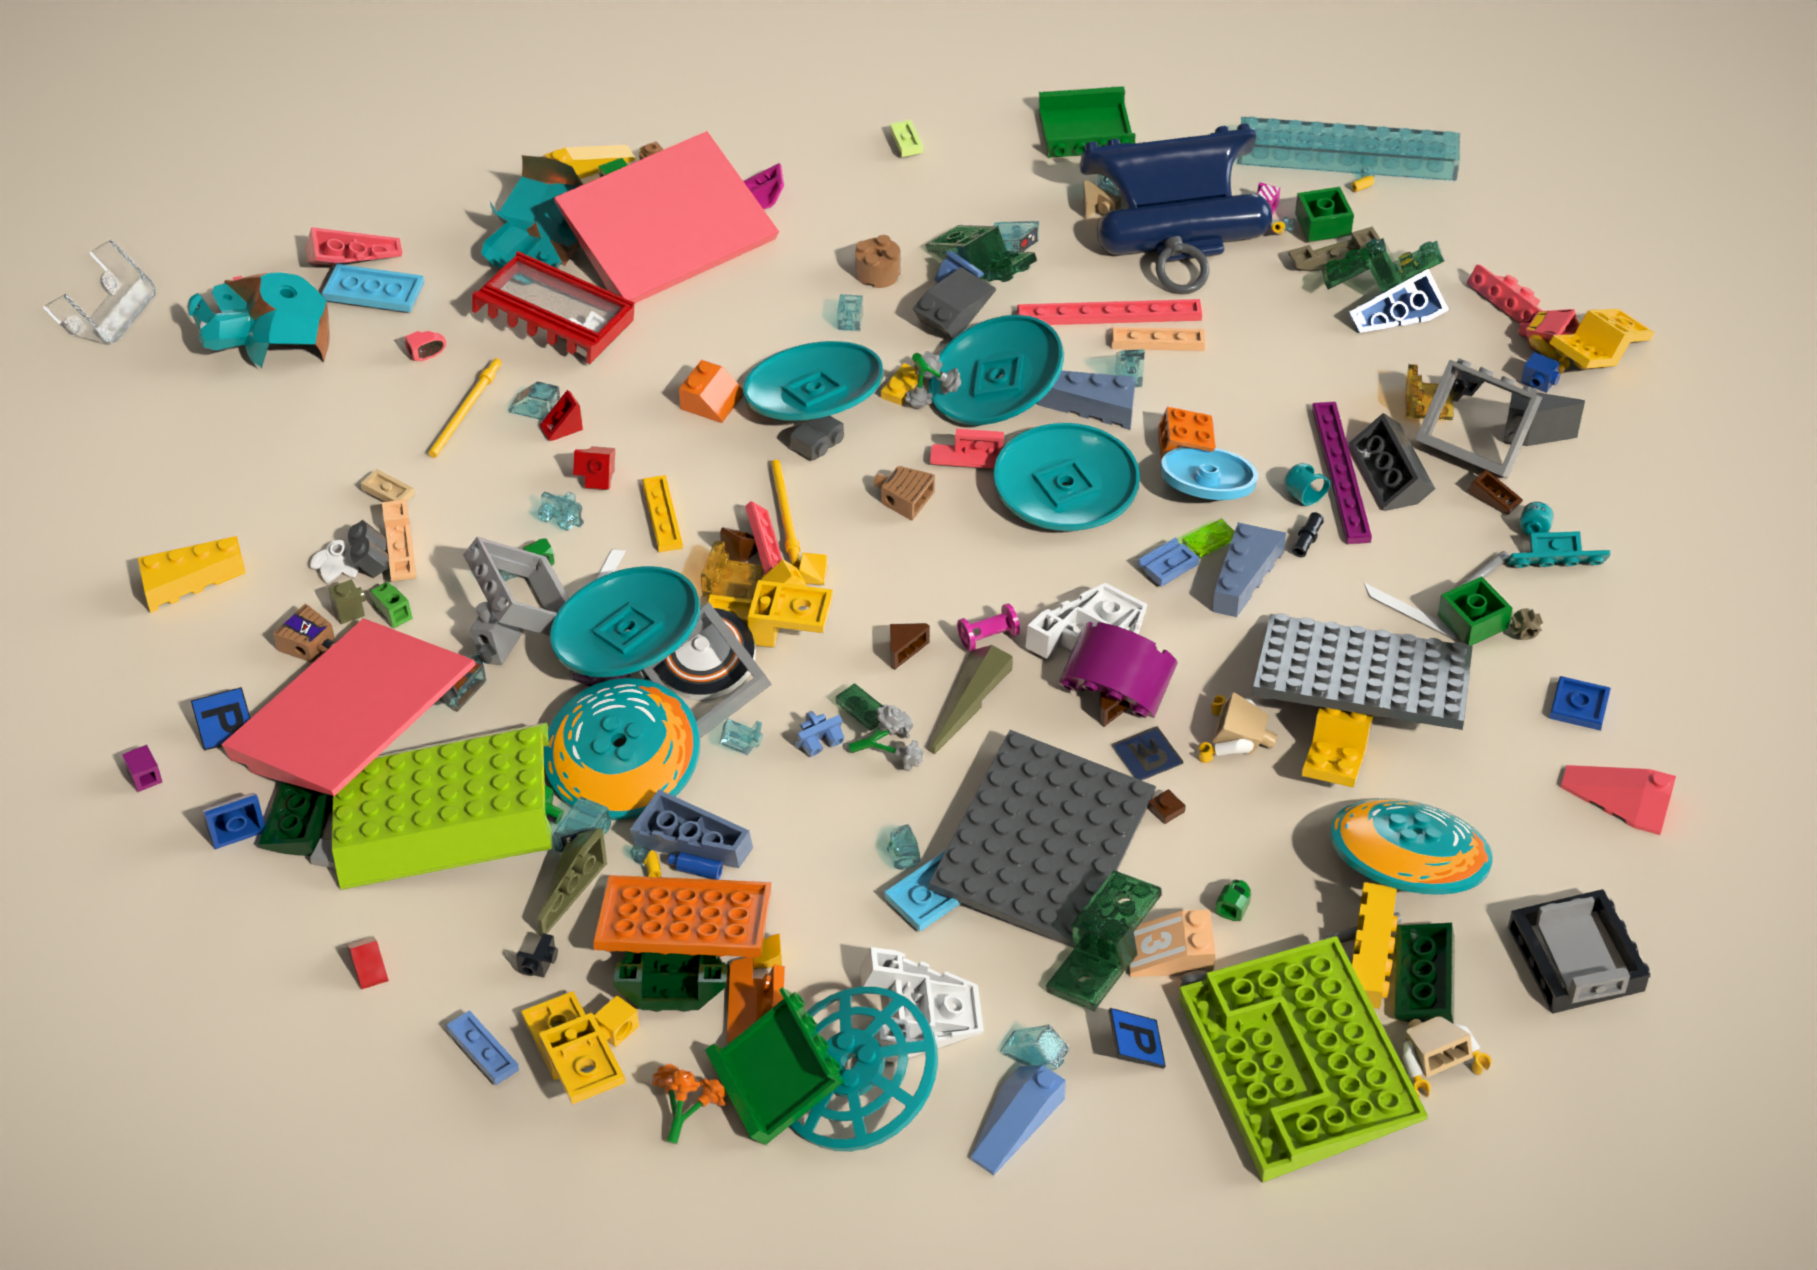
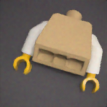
M1233 692L1227 700L1224 696L1217 695L1214 698V703L1211 704V713L1219 715L1212 741L1215 743V746L1208 742H1202L1199 746V760L1202 763H1208L1212 761L1213 754H1217V756L1252 754L1260 744L1271 749L1276 742L1277 734L1265 729L1269 717L1268 714L1258 708L1250 698H1243L1237 693Z
M1435 1017L1425 1022L1414 1019L1407 1026V1041L1403 1044V1061L1409 1078L1414 1080V1089L1419 1097L1418 1088L1424 1089L1427 1097H1429L1431 1090L1430 1083L1422 1079L1421 1076L1423 1074L1427 1078L1471 1058H1474L1471 1069L1477 1075H1480L1483 1071L1481 1064L1484 1065L1486 1070L1491 1065V1057L1486 1053L1479 1052L1480 1046L1466 1026L1451 1023L1442 1017Z

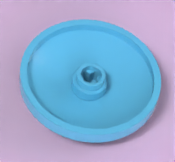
M1190 447L1173 449L1163 456L1160 468L1163 479L1175 489L1192 496L1212 500H1233L1245 497L1255 490L1258 479V472L1249 461L1237 454L1215 448L1214 452Z

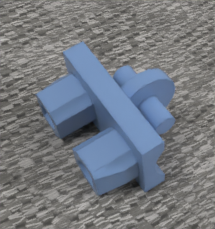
M813 711L807 712L805 714L806 721L800 723L803 731L797 734L798 740L795 741V745L798 749L803 747L809 757H812L823 750L820 739L826 737L831 747L841 744L844 740V735L840 728L843 722L840 715L826 720L824 714L816 716Z

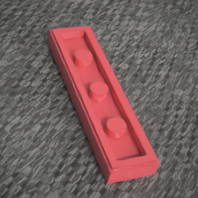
M750 501L745 505L766 575L782 560V556L768 510Z

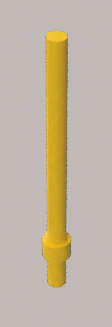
M494 358L489 367L481 372L479 381L429 450L428 454L430 457L436 458L485 387L490 385L495 379V373L502 365L500 359Z
M773 460L771 467L786 537L785 549L786 553L790 556L791 565L797 568L801 563L799 556L801 551L800 544L795 536L781 463L779 460Z

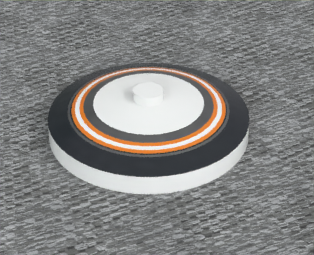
M714 608L755 661L756 647L753 635L746 623L729 611ZM712 624L655 666L659 678L668 689L681 697L693 700H709L724 696L738 688L750 674Z

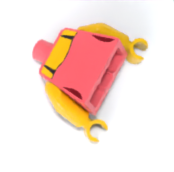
M1575 309L1539 311L1530 323H1520L1518 332L1520 336L1527 337L1531 349L1537 350L1542 355L1560 362L1558 372L1563 374L1565 369H1568L1570 360L1568 357L1558 356V353L1555 352L1556 348L1549 343L1553 335L1575 334L1580 323L1576 317Z

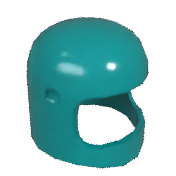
M1299 463L1291 467L1284 479L1286 490L1305 506L1318 502L1330 488L1329 479L1323 474H1315L1314 468L1306 463ZM1316 479H1324V484L1320 491H1315L1311 487V483Z

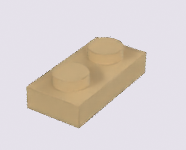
M378 469L361 482L362 490L384 502L404 499L408 502L415 495L413 487Z

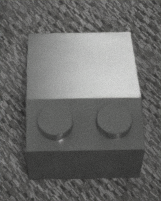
M961 267L927 290L913 307V310L920 322L952 341L971 323L995 293L996 288Z
M1537 392L1536 395L1543 398L1522 446L1577 438L1585 400ZM1514 393L1511 395L1503 439L1504 443L1510 444L1515 437L1530 402L1529 399Z

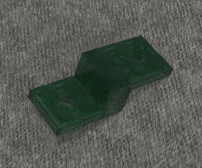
M957 225L925 244L928 253L943 255L947 251L955 252L982 271L984 275L980 279L987 280L988 282L1000 280L1001 282L1010 281L1014 278V274L1028 270L1030 265L1037 261L1035 252L1007 251L998 226Z
M1384 238L1380 240L1373 239L1366 244V247L1360 250H1351L1345 254L1344 258L1338 261L1334 259L1326 263L1325 267L1322 268L1324 283L1329 290L1370 269L1381 292H1384L1444 262V257L1438 242L1432 243L1429 241L1422 244L1419 250L1413 253L1406 252L1399 256V260L1395 261Z
M1114 870L1071 924L1075 948L1046 984L1047 993L1095 1011L1138 955L1134 931L1162 896L1161 887ZM1121 899H1130L1129 901H1124L1122 903L1118 902ZM1082 977L1091 978L1090 980H1084L1082 982L1078 981Z

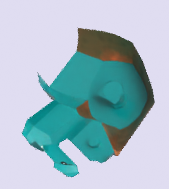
M521 155L522 176L500 211L498 212L490 202L492 210L504 225L484 241L481 254L493 266L503 268L516 256L517 251L555 268H558L560 265L565 266L580 243L554 202V197L580 187L583 184L570 165L556 159ZM519 273L513 278L527 286L534 283L531 278Z
M275 272L255 274L236 280H225L224 284L214 286L212 291L222 313L218 314L212 312L198 293L191 296L188 301V314L194 318L199 329L198 339L205 348L217 351L245 344L250 359L262 368L269 343L316 344L321 351L323 361L325 360L330 339L327 301L316 288L298 275Z

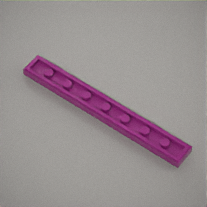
M1336 402L1312 403V412L1346 543H1371L1372 535Z

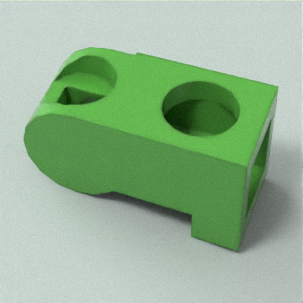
M389 582L369 590V597L373 605L386 616L389 625L393 629L413 619L408 599Z

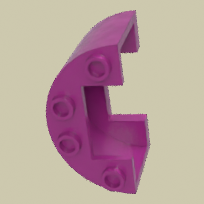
M1091 622L1085 623L1060 677L1059 683H1061V686L1070 691H1075L1076 689L1083 691L1084 688L1091 692L1099 690L1107 693L1106 696L1112 700L1121 701L1123 699L1128 701L1130 709L1133 710L1132 712L1142 718H1147V716L1155 718L1178 664L1175 657L1164 649L1161 653L1157 650L1155 642L1127 629L1098 622L1097 626H1092L1093 623Z

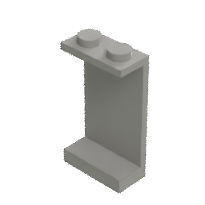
M1593 897L1576 898L1568 902L1550 903L1539 908L1536 921L1538 930L1572 1003L1625 993L1630 978L1626 967L1616 969L1591 916L1594 905Z

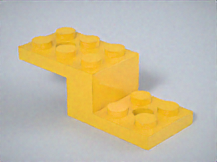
M1619 308L1596 309L1587 311L1575 334L1553 335L1549 344L1556 348L1555 352L1559 355L1573 359L1574 365L1581 369L1606 368L1608 366H1617L1630 342L1651 340L1655 332Z
M758 580L753 600L710 595L708 603L713 608L729 611L741 618L748 626V629H750L755 645L774 647L779 628L823 633L833 598V589ZM800 606L808 607L807 610H799L798 608Z
M1320 707L1317 714L1313 741L1303 766L1302 776L1354 788L1367 750L1374 716Z
M574 991L521 1011L522 1018L553 1081L560 1080L571 1104L626 1083L625 1076L593 1013L585 1014ZM557 1021L564 1022L563 1024L558 1025L556 1027L551 1026L554 1022ZM589 1066L595 1067V1069L589 1073H584L580 1071Z

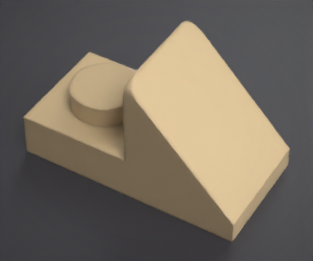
M1088 180L1084 181L1083 203L1086 219L1096 211L1105 215L1110 211L1121 208V198Z

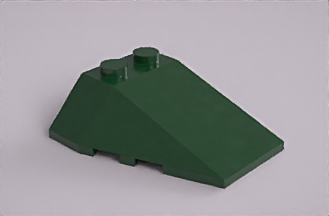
M625 951V958L622 962L618 961L615 965L613 987L641 1010H651L654 1012L662 1010H679L682 1012L699 1010L726 988L727 965L725 962H722L719 956L634 953Z

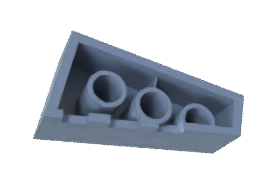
M1061 370L1056 383L1039 401L1038 406L1065 413L1074 411L1080 417L1089 419L1090 416L1102 419V423L1111 425L1112 422L1123 424L1122 428L1131 430L1136 377Z
M1237 523L1214 591L1212 612L1237 617L1251 599L1254 590L1259 588L1265 575L1273 569L1276 560L1280 559L1284 554L1285 532Z
M659 789L630 829L635 847L674 855L685 852L722 861L723 865L740 868L753 849L749 830Z

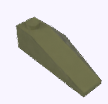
M596 828L580 833L572 842L566 844L537 917L539 936L542 937L543 933L547 934L607 865L602 829Z

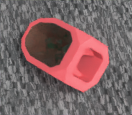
M416 331L404 337L406 349L413 361H424L435 357L444 350L447 344L443 335L431 331L422 333Z

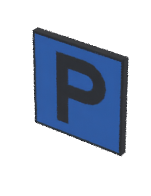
M242 687L191 700L204 751L222 746L230 736L251 719Z
M1109 1008L1108 1012L1117 1057L1164 1069L1166 1064L1157 1020Z

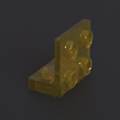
M1408 364L1405 417L1425 418L1439 384L1422 383V375L1418 374V365ZM1450 394L1438 418L1439 420H1453L1454 408Z
M715 540L701 573L702 596L718 595L753 600L757 582L761 580L764 572L763 566L729 560V554L725 551V542Z

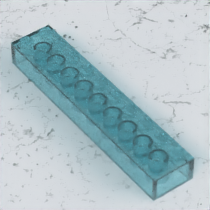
M1241 117L1240 124L1248 123L1250 129L1256 131L1257 139L1251 153L1237 157V165L1457 181L1460 163V133Z

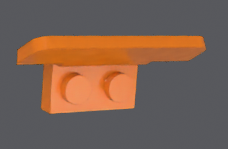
M753 957L736 959L730 964L727 1045L784 999L779 989L781 987L784 988L785 966L774 964L769 974H765L763 979H753Z

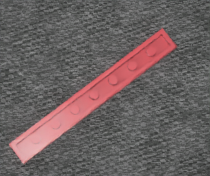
M1200 299L1017 304V315L1035 317L1049 325L1202 321Z

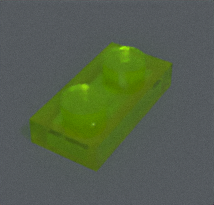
M1221 518L1184 537L1182 544L1188 547L1200 559L1231 543L1235 531Z

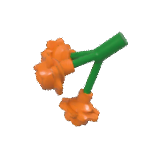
M673 1064L659 1066L657 1073L653 1074L652 1085L665 1088V1092L669 1095L673 1119L666 1140L668 1143L677 1145L683 1122L701 1106L705 1107L709 1103L717 1104L719 1107L725 1105L723 1098L726 1095V1090L717 1079L708 1080L704 1078L698 1082L691 1071L679 1070ZM702 1086V1095L682 1115L683 1101L686 1100L687 1093L697 1091V1088Z

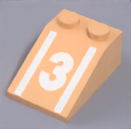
M1210 909L1182 910L1127 928L1125 931L1130 977L1183 975L1194 970L1214 971L1215 947Z

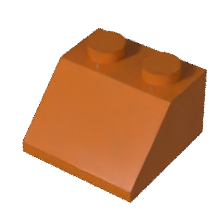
M701 359L679 388L680 409L723 423L744 395L743 389L722 366Z

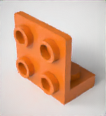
M1172 407L1166 408L1158 425L1161 460L1167 452L1179 448V446L1214 452L1216 446L1211 415Z

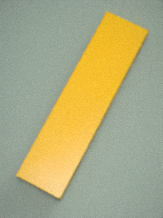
M666 475L643 478V489L658 551L665 552L683 549V542Z

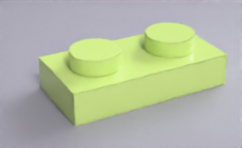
M911 120L890 124V132L902 157L923 153V145Z

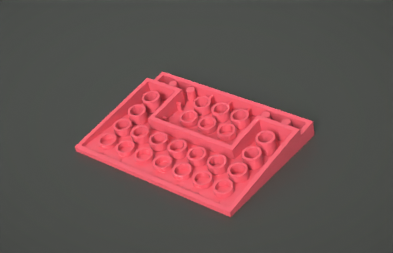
M708 131L554 197V202L607 290L634 303L775 240L779 233L776 226Z
M363 618L230 736L222 746L231 761L246 764L251 773L335 796L476 664L471 658Z

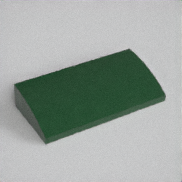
M281 781L258 844L260 848L289 855L311 856L325 829L333 805V796Z
M1452 922L1397 925L1395 1019L1406 1022L1419 1019L1421 1022H1425L1435 1017H1442L1454 1023L1455 935Z

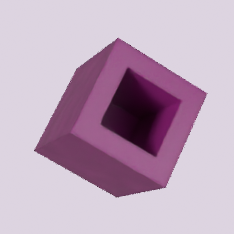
M147 745L122 754L127 773L137 792L163 782L159 767Z

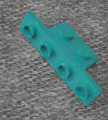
M1580 531L1531 533L1529 535L1531 553H1512L1507 559V565H1515L1516 568H1525L1530 566V564H1539L1540 567H1551L1555 563H1564L1565 566H1576L1582 562H1589V565H1601L1610 557L1611 553L1610 550L1582 551Z

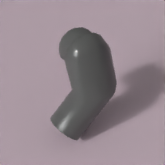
M1194 970L1184 973L1180 978L1182 980L1180 987L1206 980V973L1209 971Z

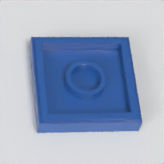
M1560 676L1549 719L1601 731L1611 687Z

